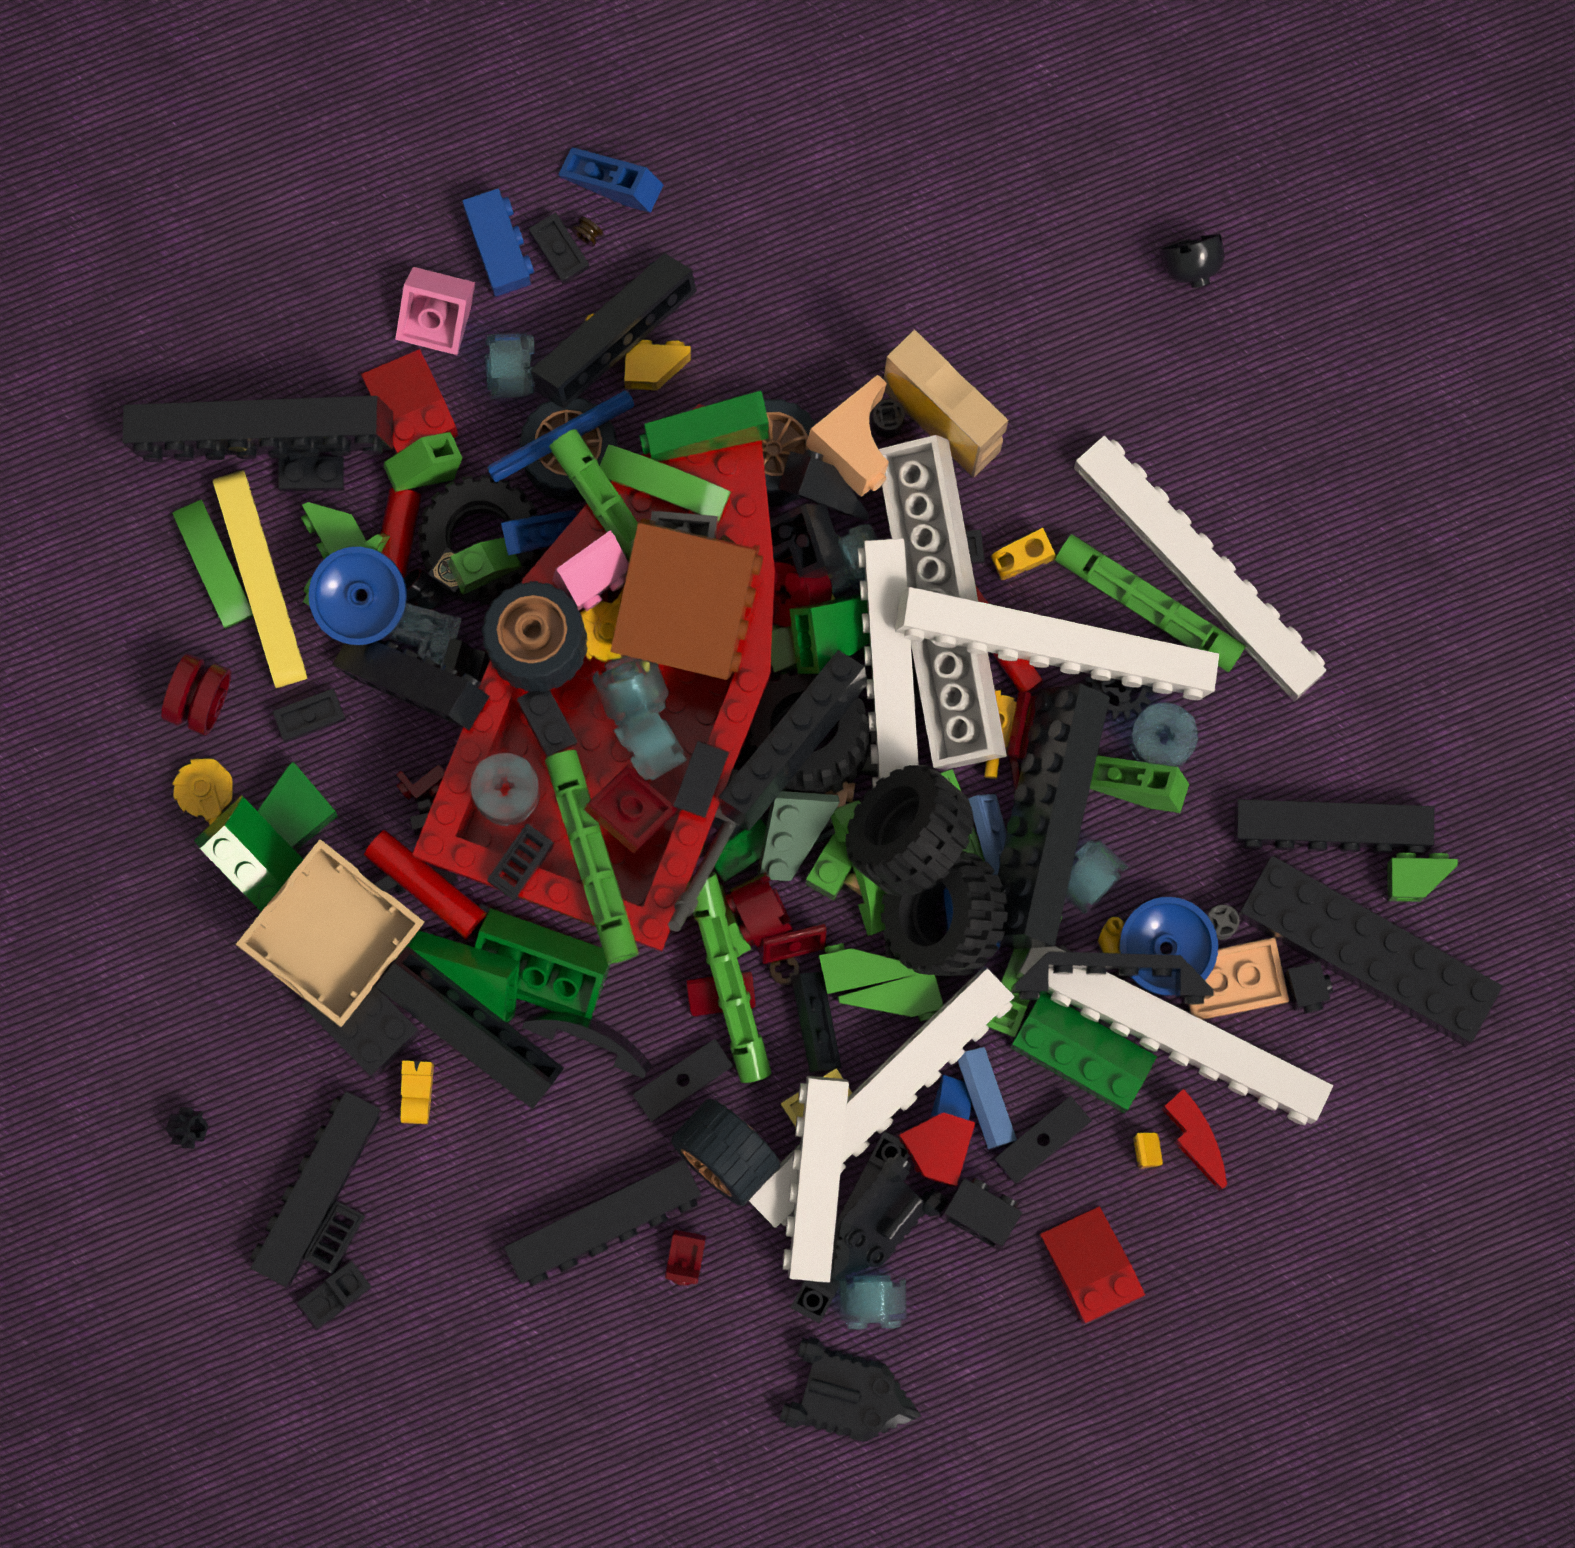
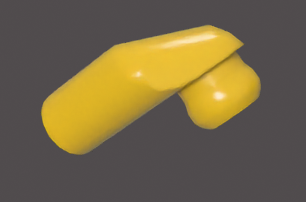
M1119 917L1109 918L1101 931L1098 942L1103 953L1120 954L1119 940L1124 922Z

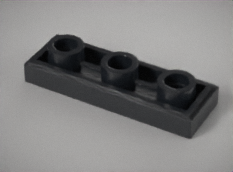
M714 1039L635 1092L633 1096L652 1123L733 1068V1065ZM683 1075L687 1076L690 1080L689 1084L685 1087L677 1084V1079Z
M1069 1096L994 1160L1016 1185L1092 1120L1072 1096ZM1039 1135L1047 1136L1049 1140L1047 1146H1040L1038 1144L1037 1137Z

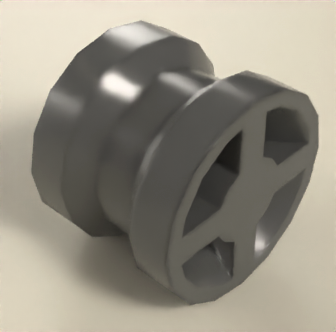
M1218 905L1212 908L1207 915L1215 928L1218 940L1230 938L1239 927V915L1231 906Z

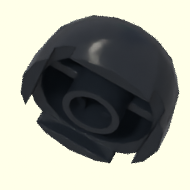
M1220 233L1203 235L1201 239L1183 240L1159 250L1167 274L1179 283H1190L1191 288L1210 284L1209 277L1220 271L1225 258Z

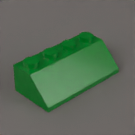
M240 796L194 840L197 846L261 912L304 860L243 796Z
M491 908L479 930L475 948L520 961L517 999L554 1012L575 1014L592 1019L611 965L607 964L603 948Z
M1047 993L1040 995V999L1035 1003L1010 1049L1124 1114L1131 1106L1157 1058L1154 1054L1119 1034H1115L1100 1023L1085 1018L1072 1007H1064L1051 1000V995Z

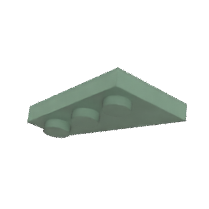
M781 791L770 806L757 871L758 875L767 872L771 880L791 881L839 805L838 795Z

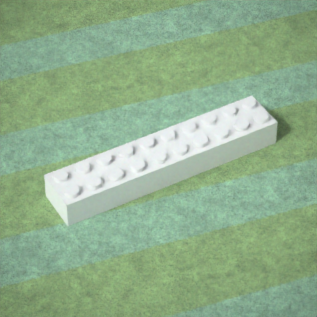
M933 435L878 449L889 461L885 472L887 478L882 484L891 537L892 539L904 538L907 588L912 587L978 602L948 439ZM925 638L923 641L911 640L933 768L948 770L1007 757L988 652L986 654H973L967 651V647L955 645L953 648H946L936 645L935 640Z

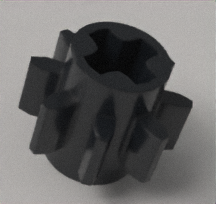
M180 1107L179 1114L169 1115L170 1119L167 1123L166 1131L172 1138L171 1144L181 1145L182 1148L194 1149L195 1141H205L204 1137L207 1133L208 1124L202 1117V1111H193L192 1107Z

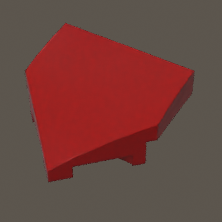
M943 1112L898 1134L901 1143L905 1145L917 1173L920 1172L922 1177L955 1187L959 1181L975 1122Z

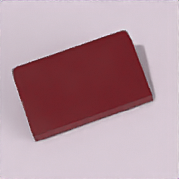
M822 924L762 939L760 948L757 947V951L763 964L825 949L826 925Z
M742 972L746 991H749L751 997L749 1000L750 1006L753 1009L756 1006L752 972ZM713 976L686 981L692 1016L723 1013L722 1008L718 1005L717 1000L719 996Z

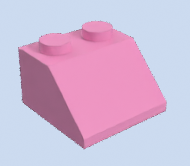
M413 267L403 288L395 340L458 355L471 310L475 282Z
M610 530L559 566L555 571L552 581L558 589L566 592L570 599L572 598L578 611L581 608L589 611L602 601L600 597L602 593L609 588L615 592L625 585L629 562Z

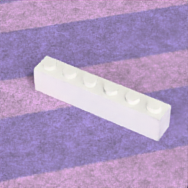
M807 1076L806 1084L800 1083L799 1103L804 1104L803 1117L797 1116L795 1136L801 1137L800 1150H794L792 1161V1170H798L797 1183L790 1184L789 1203H795L794 1215L793 1217L788 1216L786 1223V1236L791 1237L790 1250L784 1249L783 1270H788L790 1279L830 1282L849 1087L847 1079Z

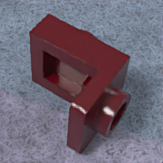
M438 764L414 784L409 781L402 771H399L396 776L400 782L396 787L407 800L413 797L417 802L418 799L427 798L428 796L434 798L445 771Z
M680 1230L673 1231L665 1279L672 1280L673 1283L683 1286L698 1283L707 1235Z

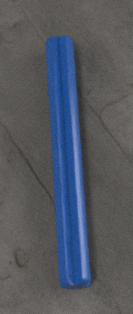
M623 391L493 462L487 467L491 478L498 482L551 453L549 445L573 429H576L580 436L633 408L634 401L628 391Z

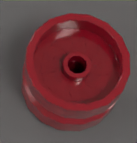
M189 653L185 654L178 663L168 685L161 710V719L179 726L188 718L187 723L190 731L207 736L214 727L224 705L232 671L216 663L205 671V662L202 658Z

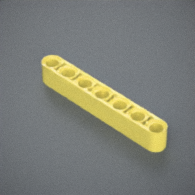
M244 470L215 478L213 483L275 687L280 688L306 680L308 678L246 474Z

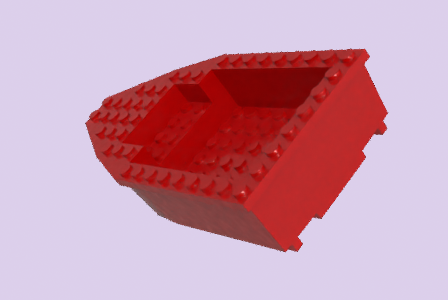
M698 404V405H697L696 407H694L692 410L698 409V408H701V407H705V406H704V405H701V404ZM762 440L660 461V463L701 478L731 492L720 521L717 524L716 539L726 535L736 544L748 547L760 546L758 555L763 556V562L759 576L753 575L751 587L756 588V594L752 608L746 607L744 620L749 621L745 640L739 639L737 652L742 653L738 672L732 671V675L728 680L662 664H657L649 671L641 663V659L633 657L603 662L594 656L591 660L584 656L581 668L577 670L575 676L570 681H566L558 688L550 689L578 741L577 745L565 751H577L591 800L628 765L674 805L697 741L730 752L705 818L677 808L675 814L634 854L599 824L635 942L663 952L671 931L668 923L675 912L674 905L680 894L686 892L720 805L718 797L728 785L770 677L775 567ZM650 453L645 455L641 454L642 456L651 459ZM611 481V484L617 493L621 495L637 522L643 518L651 520L652 511L695 514L672 503ZM588 504L584 506L522 579V584L538 581V583L552 584L558 589L552 581L556 569L607 533L599 520L594 516ZM610 588L600 595L603 602H608V591H612ZM581 608V609L579 610V612L581 613V612H583L585 609H584V608ZM490 660L479 687L490 697L471 729L463 728L412 856L495 888L487 882V879L518 834L528 824L554 843V848L518 897L596 927L545 763L547 757L516 702L517 698L528 693V691L521 688L517 689L511 686L508 681H504L499 676L497 670L494 669ZM529 839L526 840L525 844L536 852L540 851L541 847ZM521 850L517 852L519 857L531 864L533 861L531 857ZM511 861L508 864L509 867L519 874H524L525 870ZM502 872L500 875L502 879L514 887L518 883L505 872Z

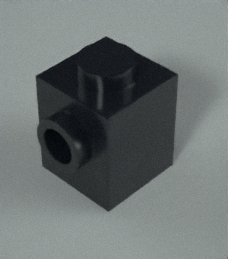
M1320 961L1288 969L1284 975L1294 1011L1303 1009L1304 1014L1323 1010L1322 1004L1330 1000L1329 994L1333 993V987L1329 975H1323Z

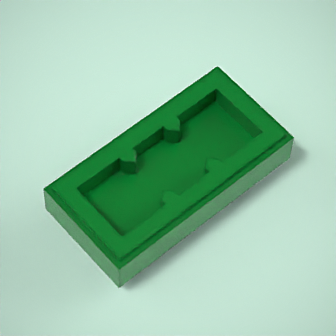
M761 819L749 831L744 829L732 841L729 839L714 866V869L724 883L760 860L766 826Z

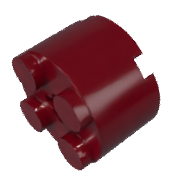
M793 558L774 563L773 623L785 627L792 626L789 609L831 600L832 585L828 575L821 578H799Z
M767 872L731 888V893L725 896L732 912L736 913L738 918H742L744 923L740 924L739 928L747 943H750L751 947L756 945L760 948L762 939L794 931L793 926L789 924L791 922L790 917L776 888L773 890L769 883L771 879Z

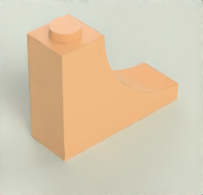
M879 375L875 376L813 426L806 446L811 451L824 455L822 461L835 466L845 482L861 497L870 489L876 491L887 478L885 472L889 461L878 450L869 424L870 413L882 400L887 385Z

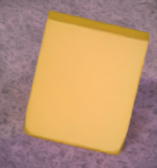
M1136 1134L1133 1141L1138 1167L1143 1169L1161 1166L1163 1160L1158 1134Z

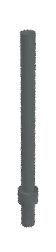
M723 821L686 892L680 894L674 905L675 912L668 923V927L672 931H680L687 916L693 914L698 905L697 898L736 824Z

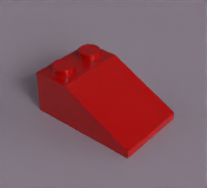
M420 349L361 374L370 396H378L393 411V448L396 454L422 437L451 432L453 438L458 437L453 418Z
M1100 1206L1040 1234L1082 1325L1145 1296L1134 1269Z

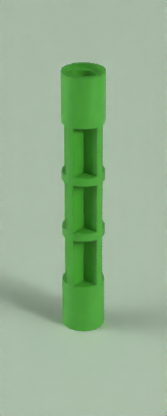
M573 429L551 443L549 449L569 479L573 481L605 531L609 532L611 530L625 557L630 562L638 522L599 466L598 461L594 458L578 431Z
M1073 534L1070 535L1055 558V562L1187 647L1218 653V666L1228 673L1246 648V645Z
M568 750L546 758L545 763L607 964L631 959L639 955L599 823L584 811L587 803L591 801V797L577 751Z
M711 872L697 898L698 905L693 912V916L699 924L707 953L705 959L707 964L710 965L719 996L717 1001L719 1007L723 1010L731 1039L730 1048L741 1083H750L764 1079L771 1075L772 1072L762 1036L758 1034L749 1002L751 999L750 993L746 991L737 959L739 955L738 950L732 942L725 916L726 907L718 878L715 872Z

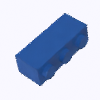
M498 188L462 200L464 211L494 296L497 297L531 285L529 275L534 273V269L529 255L522 256L519 245L524 244L519 227H512L509 216L514 215L508 196L502 198Z

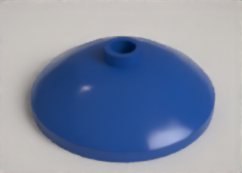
M348 547L330 554L319 564L310 581L309 605L315 621L327 635L342 643L365 645L381 640L396 628L406 607L407 590L400 570L389 557L372 548ZM359 589H364L367 592L365 601H360L357 598Z
M1160 897L1139 906L1126 920L1119 940L1120 954L1165 955L1160 951V945L1167 943L1171 947V953L1168 955H1181L1204 980L1212 972L1218 955V938L1209 917L1195 904L1181 898ZM1139 971V976H1130L1136 984L1151 993L1164 996L1175 995L1176 972H1172V977H1152V971Z

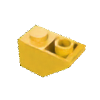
M642 339L626 354L625 389L658 390L691 361V346H684V342L667 341L665 345H654L652 341Z

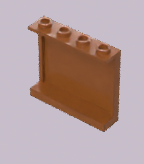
M641 519L636 529L610 652L728 680L732 675V671L738 672L742 653L737 652L739 639L745 640L749 621L744 620L746 607L752 608L755 599L756 588H752L751 584L753 575L759 576L762 567L763 556L758 555L760 546L748 547L656 525L654 520Z

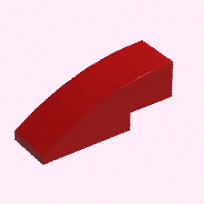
M1183 1089L1161 1110L1183 1132V1135L1174 1143L1214 1187L1220 1191L1227 1185V1179L1218 1143L1199 1107Z

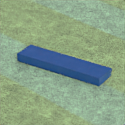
M569 510L501 523L508 555L550 548L576 517V511Z

